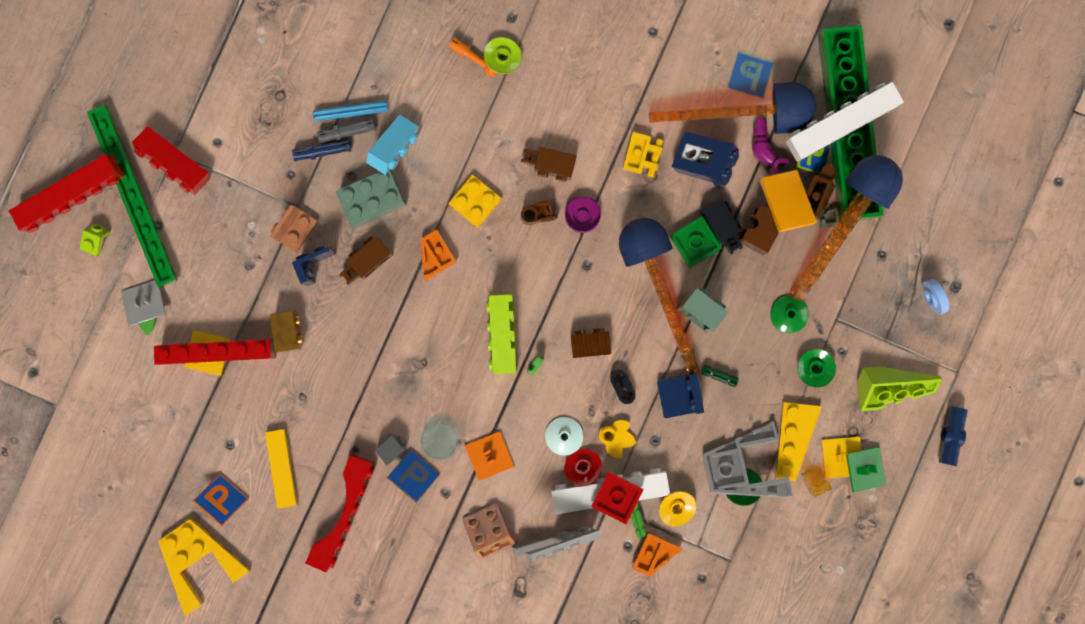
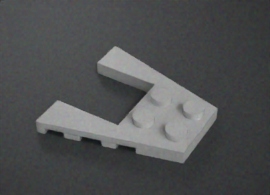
M774 421L762 428L753 430L743 437L736 438L726 445L724 444L703 454L711 494L793 497L788 477L749 484L741 449L778 442L779 439Z
M582 525L576 527L575 531H562L556 536L512 547L514 555L521 556L525 554L527 561L532 563L536 561V558L542 556L546 558L552 556L555 552L571 549L570 547L583 545L601 538L600 530L594 529L592 526Z

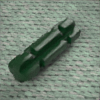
M704 365L701 371L702 375L711 376L712 379L725 384L728 383L727 385L736 387L739 381L738 377L729 376L728 373L715 368L712 369L708 365Z

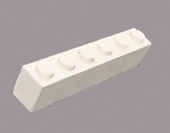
M884 82L874 88L875 92L871 94L865 92L858 96L857 102L852 104L849 101L840 107V111L835 113L833 110L824 115V120L820 122L814 120L807 124L806 130L801 132L798 129L791 133L786 143L796 161L804 159L904 103L893 82L887 85Z
M661 468L650 469V473L642 474V471L630 473L631 476L623 477V474L617 475L644 489L639 500L663 497L670 494L666 471H661ZM604 477L597 478L588 485L574 484V486L566 487V484L555 485V489H551L555 515L592 509L591 505Z

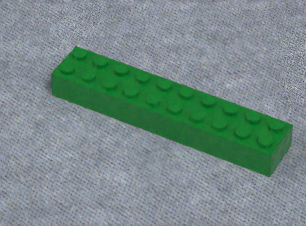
M862 25L826 28L818 35L827 113L833 110L835 113L840 111V107L849 101L852 104L857 102V97L865 92L870 94ZM873 121L830 144L833 168L836 172L834 180L840 222L876 219L884 216L883 206L865 197L845 182L852 169L861 160L877 155Z

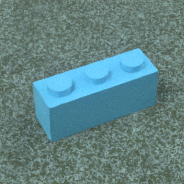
M399 114L369 150L366 163L385 175L390 169L394 170L400 156L403 158L409 149V145H414L417 141L419 126Z

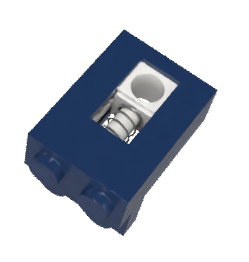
M685 131L671 167L677 173L712 182L717 188L724 189L731 179L732 167L736 165L739 158V149L733 143ZM696 152V155L690 158L691 154Z

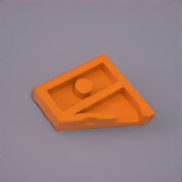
M437 229L420 239L423 278L425 281L457 263Z
M647 532L632 569L650 577L661 566L668 563L677 553L679 554L682 548Z

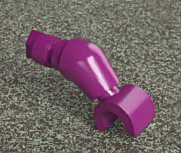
M756 118L757 128L753 129V136L756 137L754 144H752L753 155L765 166L769 165V176L781 174L777 169L778 165L783 167L789 160L785 158L776 159L777 156L770 148L768 138H765L767 136V119Z

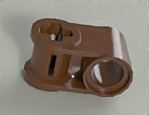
M546 200L524 207L521 212V221L525 225H533L558 219V215H555L553 207L554 200ZM531 211L535 217L532 220H527L524 217V213Z

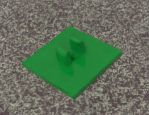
M880 447L846 454L853 493L886 485Z

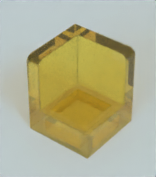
M817 466L801 473L810 495L816 497L832 490L830 482L825 480L820 467Z

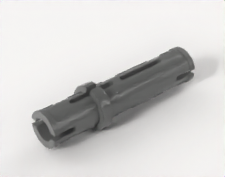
M371 118L340 127L336 125L332 129L317 131V135L321 144L337 139V141H340L344 137L375 131L376 128L374 120Z

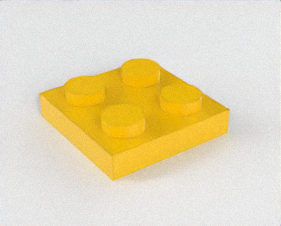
M471 175L448 204L475 227L479 228L502 198L474 175Z

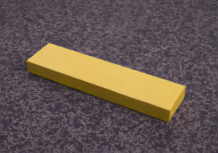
M286 430L265 432L277 508L297 505Z

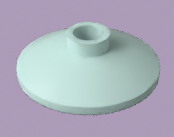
M560 417L548 425L545 432V440L547 446L554 453L570 455L580 448L583 442V431L579 423L574 419ZM562 433H566L568 435L567 440L561 439Z

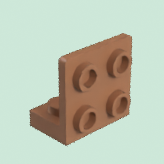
M291 205L282 212L280 222L275 223L272 227L270 237L298 253L318 221L294 205Z
M496 503L462 519L473 550L480 560L515 544Z

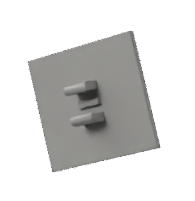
M155 280L121 291L129 327L166 315L161 290Z

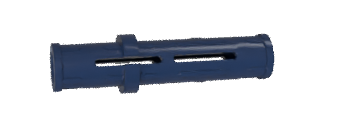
M349 139L317 146L311 144L306 148L293 149L292 155L294 162L310 158L315 160L316 157L350 152L351 146Z

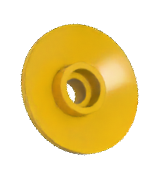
M685 491L670 493L664 497L659 505L661 520L665 524L674 527L686 524L692 519L696 511L694 498Z

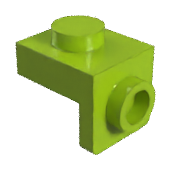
M93 223L83 229L79 249L97 257L101 254L103 240L109 235L110 230L100 224Z

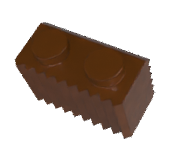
M604 328L593 329V333L587 334L585 330L574 331V335H570L573 358L611 354L609 331H605Z

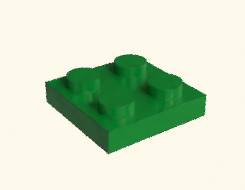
M703 216L669 236L689 269L722 249Z

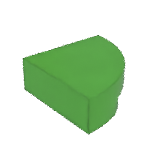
M156 318L139 323L145 335L151 334L154 330Z
M536 357L527 373L533 376L543 360Z

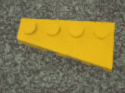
M782 402L775 479L788 477L789 481H796L822 406Z

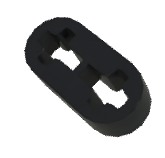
M623 370L613 371L610 375V381L618 399L623 404H631L634 402L636 394L627 374ZM616 373L624 376L622 378L623 386H620L618 381L614 382L613 379L616 377ZM624 387L628 393H632L629 401L621 397L624 395L622 390Z

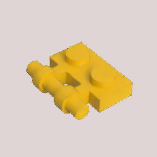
M633 132L622 170L641 174L644 167L648 169L647 176L654 178L655 171H658L659 168L658 160L663 153L662 146L664 141L656 139L655 145L649 144L651 136ZM647 151L652 152L650 162L645 161Z

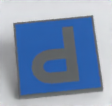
M410 450L388 475L387 479L417 503L440 474Z

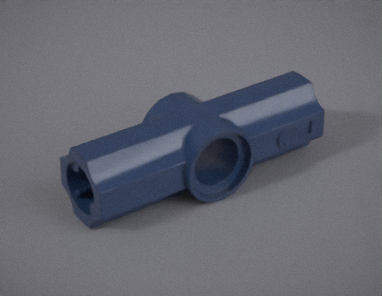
M950 406L946 426L941 431L942 448L939 463L957 466L960 448L966 440L964 428L968 413L967 409Z

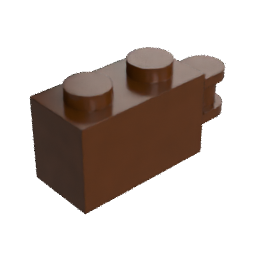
M539 147V151L523 150L525 154L524 158L521 159V163L535 166L534 172H537L538 176L548 178V175L556 177L555 180L571 181L577 155ZM532 155L537 156L536 162L531 161Z
M830 164L822 168L820 176L814 175L807 192L814 216L818 221H821L835 188L833 179L836 172Z
M372 236L363 243L364 246L360 250L355 249L349 254L350 258L347 260L349 266L339 274L340 277L346 279L347 285H350L359 277L366 279L393 256L377 236L374 238ZM352 269H354L356 272L354 276H352L350 273Z

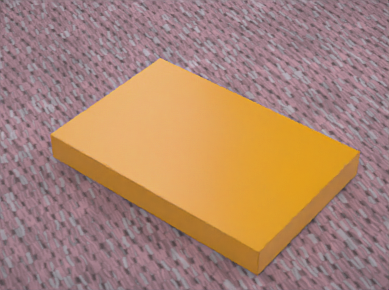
M797 170L760 179L778 232L814 225L817 222Z

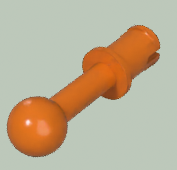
M454 37L448 47L449 49L463 56L462 59L468 57L483 67L488 76L497 75L496 72L486 65L483 58L470 50L472 46L468 47Z

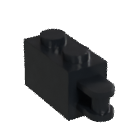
M721 198L703 208L700 214L719 244L723 242L729 254L732 255L734 254L733 251L743 249L737 237V234L741 232L739 229L741 225L737 218L732 217L730 213L732 210L728 202H724ZM732 237L734 243L729 244L727 240Z

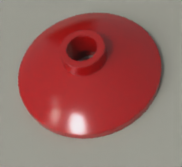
M581 449L572 453L566 459L564 465L567 479L576 485L591 484L600 476L602 471V461L599 455L589 449Z

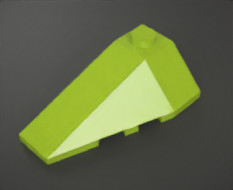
M881 366L864 367L857 381L859 409L861 411L879 410L885 408V404L892 402L899 404L908 397L916 399L936 393L942 377Z

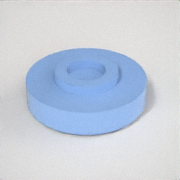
M933 278L924 281L922 289L930 308L937 315L948 312L949 301L940 283Z

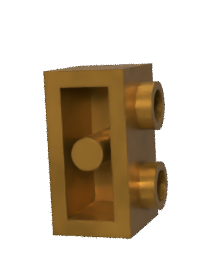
M296 311L270 314L274 352L301 350L304 339L303 335L299 332V326H301L300 315H297Z

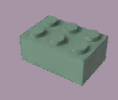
M391 170L386 175L381 172L375 173L336 191L350 226L354 229L406 206Z
M696 288L689 291L676 310L706 333L713 332L729 312L725 310L726 306L719 300L713 301L710 298L711 294L705 289Z

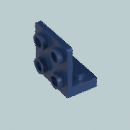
M321 246L314 249V253L308 256L307 253L297 256L296 261H293L292 265L300 284L305 286L315 284V273L308 266L335 255V251L329 247Z
M697 374L657 381L664 418L692 413H705Z

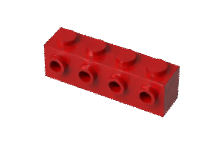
M147 126L132 141L133 151L140 158L145 157L154 169H161L165 172V177L172 182L175 180L179 183V187L184 192H190L195 196L210 180L207 171Z

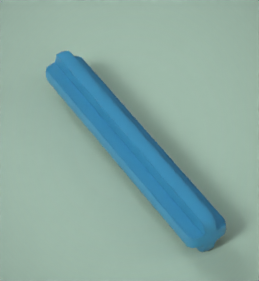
M386 101L314 110L313 118L315 121L387 112L388 104Z

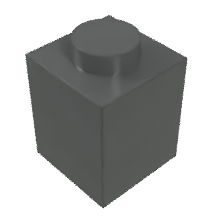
M393 435L374 451L388 465L407 450L405 447L406 442L401 436Z

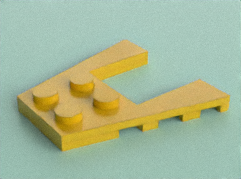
M193 518L158 541L185 616L202 605L203 602L182 571L212 551L233 583L251 571L234 554L232 555L220 542L212 538L210 533Z

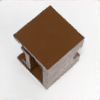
M760 205L753 212L755 215L750 214L748 216L753 221L754 228H742L741 231L743 233L739 240L742 245L761 255H765L770 251L779 232L771 210Z

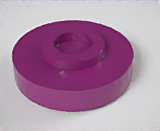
M576 197L568 203L565 209L567 225L578 233H588L594 230L601 219L600 207L590 197Z

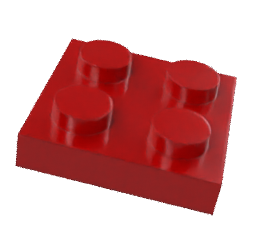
M608 471L591 507L627 525L644 489Z

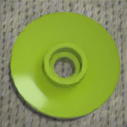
M498 37L486 45L484 60L492 71L499 74H509L520 65L522 58L521 50L513 40ZM503 56L505 60L502 61L498 57Z

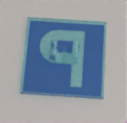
M738 51L727 88L763 99L774 62Z

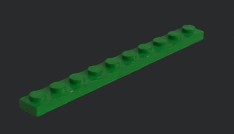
M102 105L88 111L87 114L103 153L114 156L124 174V177L119 179V183L116 185L157 286L161 288L177 281V276L108 107Z

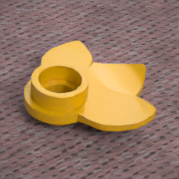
M625 420L615 421L611 426H604L599 431V439L606 445L607 453L618 459H621L623 456L622 448H628L636 444L633 435L627 432L630 423ZM607 431L612 433V436L609 439L605 438V433Z

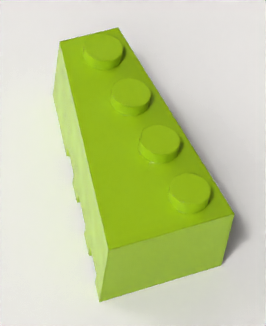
M489 295V301H486L487 313L490 312V320H487V330L491 332V339H488V351H492V358L489 359V370H493V374L517 373L513 295Z

